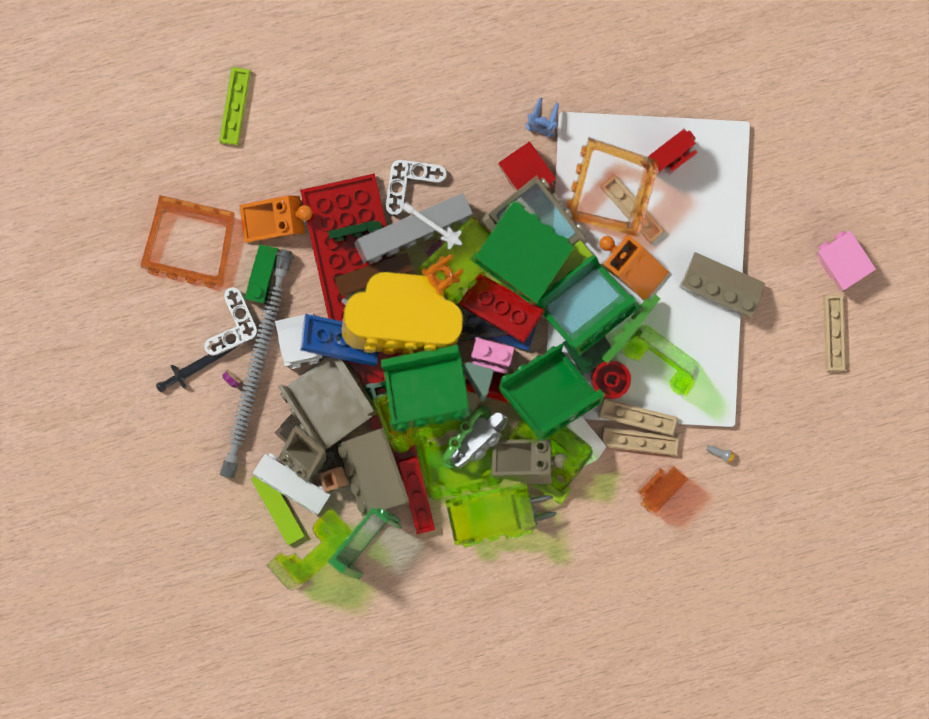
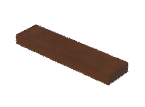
M406 252L335 277V281L340 295L344 296L366 288L369 280L378 273L406 274L414 270Z

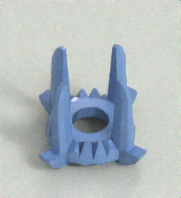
M539 98L533 113L528 114L529 121L525 124V127L530 132L536 131L545 134L546 137H552L556 134L554 129L558 126V123L555 121L559 104L555 103L549 120H547V117L543 119V116L538 117L543 98Z

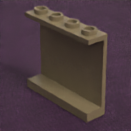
M327 357L288 386H279L281 397L290 404V411L301 422L300 427L302 431L306 434L308 433L309 437L325 451L379 413L376 405L347 360Z

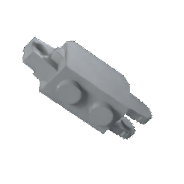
M495 413L488 420L478 418L473 425L472 432L467 433L462 441L461 448L457 449L451 457V461L458 468H461L471 460L476 462L483 458L485 452L499 442V438L502 436L500 432L508 422L507 417L501 413Z

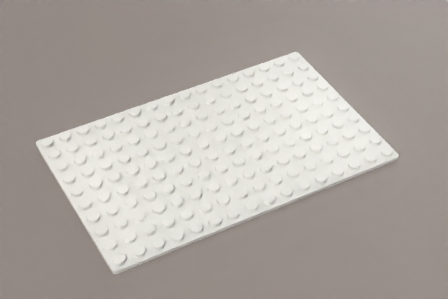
M561 112L559 114L555 193L562 202L559 204L563 209L567 207L573 214L571 219L574 223L579 222L585 230L583 232L585 239L582 241L579 238L571 245L574 246L581 240L592 255L595 254L599 263L602 264L611 251L601 249L599 245L600 239L604 236H611L617 246L622 238L629 234L669 271L667 276L648 297L650 300L656 294L661 299L627 343L611 359L621 362L628 368L631 374V384L623 396L608 400L678 417L677 424L733 427L735 425L741 314L679 286L694 252L743 273L749 122ZM682 129L690 130L696 138L694 140L696 144L689 152L696 149L698 153L669 175L667 173L671 168L667 167L655 176L645 163L647 156ZM613 174L618 177L665 230L651 244L600 188ZM554 205L553 228L555 233L560 237L568 238L575 231ZM625 245L623 251L629 252V246ZM612 260L611 265L616 267L617 261ZM594 270L550 304L549 312L568 334H573L615 301L619 295ZM606 270L629 296L633 295L640 307L643 300ZM632 315L605 335L611 346L614 344L612 340L619 332H624L622 328L627 321L632 322L633 319L630 318ZM549 321L547 350L552 346L557 347L565 341ZM563 346L562 352L575 366V368L580 372V370L578 369V367L576 366V364L574 363V361L572 360V358ZM595 368L582 375L591 387V377ZM609 374L606 382L614 385L616 377H611ZM602 403L582 416L583 419L608 420L599 417Z

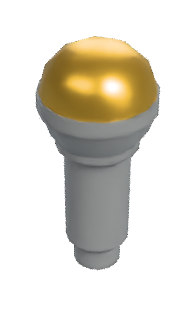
M707 446L706 450L709 453L721 457L726 463H731L735 459V454L732 450H722L714 446Z

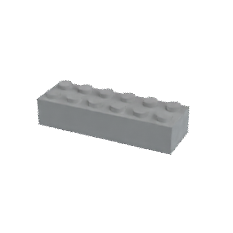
M464 193L419 212L445 231H447L448 227L452 228L451 225L456 224V227L467 223L469 217L473 214ZM411 215L357 239L354 244L363 264L369 263V265L379 262L382 259L381 256L386 255L388 258L397 254L399 248L403 247L406 250L415 246L417 240L421 239L424 242L435 236L434 233L438 231L415 215Z

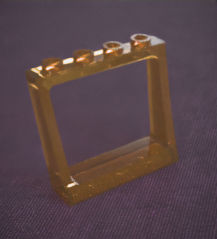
M588 137L586 146L582 145L580 157H583L582 163H578L576 167L577 181L573 180L571 192H574L573 197L568 198L566 207L573 214L571 219L639 238L658 171L657 160ZM594 150H599L644 167L630 220L627 222L577 211Z
M159 195L140 264L141 268L148 270L147 272L152 275L164 273L167 278L177 280L178 277L185 278V282L190 284H196V281L203 282V285L208 288H214L215 286L223 287L235 223V213ZM165 212L226 226L217 276L150 261L160 223Z

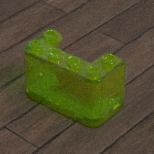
M474 216L458 230L461 231L458 237L462 243L461 246L453 244L451 249H448V242L446 241L418 268V271L422 274L423 268L427 270L431 265L438 263L441 256L447 257L449 254H452V259L446 265L450 266L453 274L461 268L463 273L459 276V283H452L449 288L443 291L444 298L455 304L463 297L462 292L466 287L471 289L478 282L476 278L480 274L484 276L487 273L470 260L490 235V232ZM437 271V277L440 280H445L444 273Z
M527 483L470 493L445 500L455 546L463 545V548L474 546V544L483 543V539L487 538L489 542L499 540V536L505 535V539L512 537L520 538L534 533L533 529H536Z
M332 508L314 523L313 533L321 543L301 560L296 553L286 556L280 552L266 565L288 590H297L319 572L352 533L351 529Z

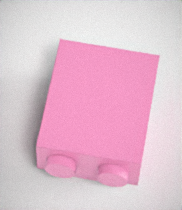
M844 230L834 236L836 240L829 243L826 241L818 246L819 251L816 252L819 262L840 291L847 289L876 270L851 231L845 233Z
M476 338L470 363L494 369L493 371L507 374L514 347Z

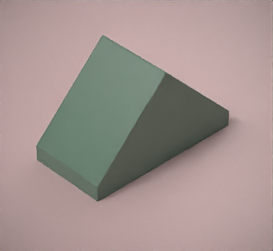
M466 362L463 365L464 374L481 402H484L494 369Z

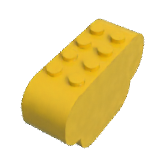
M388 272L374 275L369 280L365 292L357 293L347 301L342 320V336L349 346L364 350L367 353L380 351L388 355L395 353L408 355L456 345L462 329L460 309L451 301L444 300L443 290L442 295L437 294L436 289L431 286L426 276Z

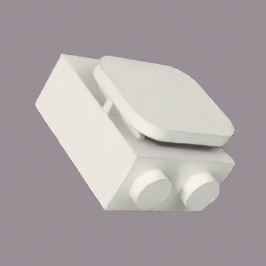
M305 315L275 321L284 365L286 367L290 366V369L300 368L301 363L308 362L309 365L320 363L319 359H324L323 355L300 351Z

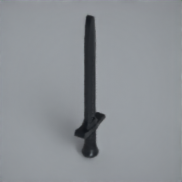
M238 346L215 356L208 354L177 371L175 365H171L175 375L163 382H158L156 384L157 390L163 393L167 387L177 383V381L180 382L182 388L186 389L187 385H185L183 380L230 353Z

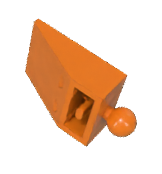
M293 195L239 205L245 243L305 234L303 221L309 220L313 214L309 206H301L300 196Z
M629 234L625 235L617 246L611 236H604L600 239L599 245L601 249L611 251L601 265L643 301L653 293L669 273L661 263ZM625 245L629 246V252L623 251ZM612 260L617 261L616 267L611 265Z

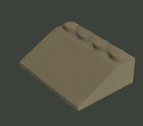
M384 428L337 444L338 453L345 466V473L351 483V491L355 495L357 508L362 517L366 516L372 507L376 509L381 507L384 510L409 502Z

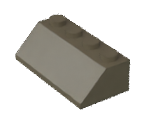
M694 252L679 287L751 318L758 305L765 283Z

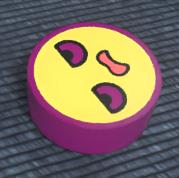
M229 370L222 374V378L233 388H237L241 383Z

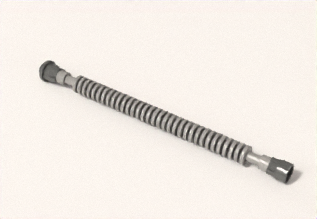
M283 249L280 252H276L278 256L275 264L276 271L274 275H276L274 286H269V289H272V291L268 290L271 296L267 295L266 298L270 299V301H265L269 305H264V308H267V310H263V313H266V315L262 314L261 317L265 318V320H260L263 325L259 324L262 330L258 329V332H261V334L256 335L260 339H255L258 344L254 343L257 349L253 348L252 351H256V354H251L255 357L250 358L253 363L249 362L252 368L248 367L247 369L251 373H246V375L250 376L245 377L248 382L244 381L247 387L243 386L242 388L246 392H241V394H244V396H240V399H243V401H239V404H242V406L238 405L237 407L241 410L236 411L239 415H235V418L238 420H234V423H237V425L232 426L236 429L231 430L234 435L230 434V437L233 439L228 441L232 443L230 452L227 453L226 460L223 461L220 471L221 476L232 479L235 478L238 465L236 463L239 445L244 444L240 440H245L241 436H246L243 430L247 431L248 429L244 425H249L245 421H250V418H247V416L251 417L248 411L252 412L253 410L249 406H254L250 402H255V399H252V397H256V394H253V392L257 393L258 391L254 387L258 388L259 385L256 382L260 383V380H257V378H261V375H258V373L263 372L259 368H264L261 363L265 364L262 358L266 359L267 357L263 356V353H268L264 349H269L266 344L270 345L267 339L271 340L272 338L268 337V334H273V332L269 331L274 330L271 325L275 326L272 320L276 321L277 319L273 315H278V313H275V311H279V308H276V306L280 307L277 301L281 302L282 300L278 298L283 296L280 292H284V289H281L282 281L290 269L292 259L294 260L295 258L291 256V251Z

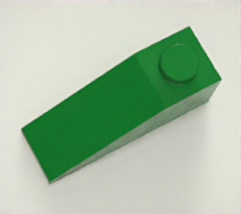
M259 244L246 290V300L266 304L265 301L267 300L266 297L271 283L278 248Z

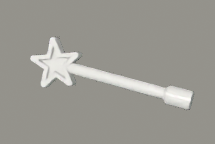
M405 202L402 209L409 214L412 213L444 235V237H441V240L448 242V249H451L453 244L462 245L458 239L461 231L454 233L450 227L445 231Z

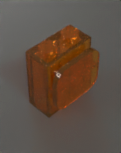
M670 465L663 474L664 470L658 467L636 490L639 495L644 492L639 498L642 501L640 505L649 513L651 511L657 513L687 482L688 479L675 466Z

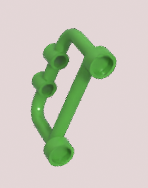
M478 406L468 420L461 423V430L456 437L450 439L449 447L442 458V463L445 467H456L451 461V457L457 449L461 448L462 441L467 433L472 432L478 418H485L486 420L490 418L491 411L487 406ZM469 424L466 430H464V425ZM454 440H458V446L456 444L453 446Z

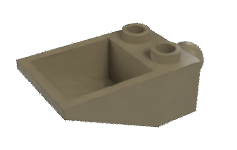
M296 425L278 458L307 483L322 469L326 462V451Z
M539 439L499 440L492 450V477L529 484H552V465L563 469L567 467L569 459L563 453L552 457L551 439H545L542 442Z

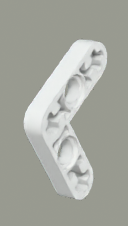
M406 160L395 161L391 166L386 201L388 213L395 216L403 211L407 179L441 183L446 178L445 168L435 164ZM399 164H402V167L405 168V171L401 172V178L405 177L404 181L393 179V176L397 177L398 174L394 168L398 167ZM417 166H421L424 169V174L421 177H417L413 173L414 168ZM427 167L431 168L430 172H436L437 169H440V173H443V176L435 179V175L429 174L430 178H426ZM394 183L402 184L403 189L400 193L392 191ZM390 195L402 196L401 200L397 198V205L400 206V209H396V212H393L392 208L389 207L394 202V198H390Z
M228 288L224 293L225 301L236 323V327L211 337L205 342L204 348L209 355L221 354L254 339L257 335L255 323L241 292L237 288ZM230 292L238 293L236 300L238 304L241 301L243 304L237 305L232 309L231 306H234V302L232 299L228 300ZM238 309H244L246 316L243 319H238L235 316V312ZM250 319V322H247V324L250 329H254L251 332L252 335L248 336V334H243V332L246 331L243 324L239 326V323H243ZM234 334L236 342L228 344L225 340L226 336ZM222 337L225 348L219 345L216 347L217 351L215 352L212 349L208 350L211 342L214 344L220 343L218 339Z

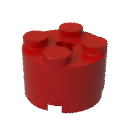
M610 360L609 363L602 362L592 373V387L595 392L600 389L605 394L604 398L616 399L628 391L631 384V374L628 368L621 362ZM609 374L611 377H616L614 385L606 382Z

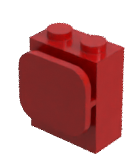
M682 129L647 156L645 163L655 176L667 167H671L667 173L669 175L698 153L696 149L689 152L696 144L694 141L696 139L690 130Z
M530 141L498 163L499 168L515 192L536 175L540 179L544 178L550 185L548 190L555 186L553 182L556 181V178ZM536 184L520 198L523 202L528 200L530 203L539 197L537 193L542 191V189Z

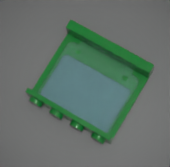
M595 254L586 258L580 266L571 270L561 281L554 283L552 288L545 292L538 303L535 304L544 310L543 316L579 356L640 308L633 295L629 296L601 266Z
M372 507L328 560V563L342 575L359 580L364 573L354 566L353 563L386 523L401 529L403 527L399 523L401 520L395 514L385 509L383 510L381 507L379 509Z

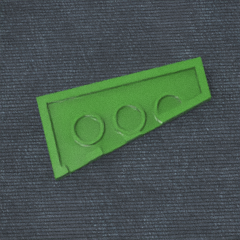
M656 294L650 300L646 298L641 303L640 307L642 309H638L630 317L633 319L632 322L628 320L622 328L624 332H619L612 340L614 344L602 358L606 363H609L627 343L661 298Z

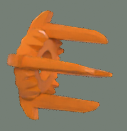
M449 254L447 257L441 256L438 263L431 265L427 270L422 269V274L427 277L428 282L436 289L437 294L442 295V290L449 288L452 283L460 282L459 276L463 273V269L461 268L453 274L450 266L446 265L452 259V254ZM437 271L444 273L445 280H440L437 277Z

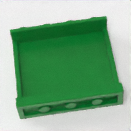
M513 201L506 205L508 208L479 251L474 253L470 260L530 305L537 304L574 246L570 244L569 239L556 234L552 226L543 224L536 214L527 212L523 204Z
M562 343L557 347H550L542 356L537 355L529 364L521 365L513 374H506L501 379L499 391L541 442L599 406L605 396L600 389L595 392L562 352L564 346Z
M457 344L437 348L436 350L422 351L381 360L385 373L392 421L390 425L394 431L404 432L409 428H424L428 424H444L448 420H463L471 416L461 353Z

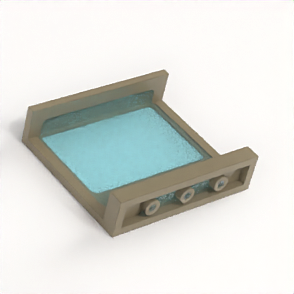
M537 175L482 217L484 224L492 232L508 208L506 205L517 201L525 206L527 212L536 214L543 224L552 226L555 229V233L560 237L564 236L569 239L570 244H573L579 238L582 241L585 239L583 234L585 232L584 228L579 222L574 223L571 219L573 214L567 207L563 209L559 204L562 201L556 193L551 194L548 190L550 185L544 178L540 179Z

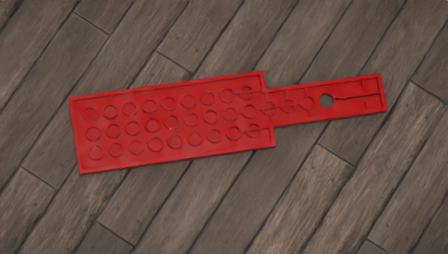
M375 173L300 190L303 205L309 206L313 212L312 217L307 220L329 319L342 321L346 307L341 302L346 295H340L335 277L369 266V263L363 264L354 244L361 237L353 238V235L346 236L344 241L334 242V239L330 240L328 232L370 221H379L382 224V228L386 227ZM368 231L364 232V236L370 234ZM386 255L381 256L382 259L379 262L392 258L393 256H390L388 258ZM348 361L355 374L360 373L363 386L386 381L367 369L365 364ZM387 387L377 389L378 395L387 392ZM388 399L375 403L379 413L370 419L372 431L384 428V421L391 417ZM412 428L404 432H388L385 430L399 473H401L400 465H398L399 460L418 456Z

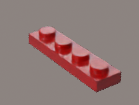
M418 456L399 460L416 534L434 531V521Z

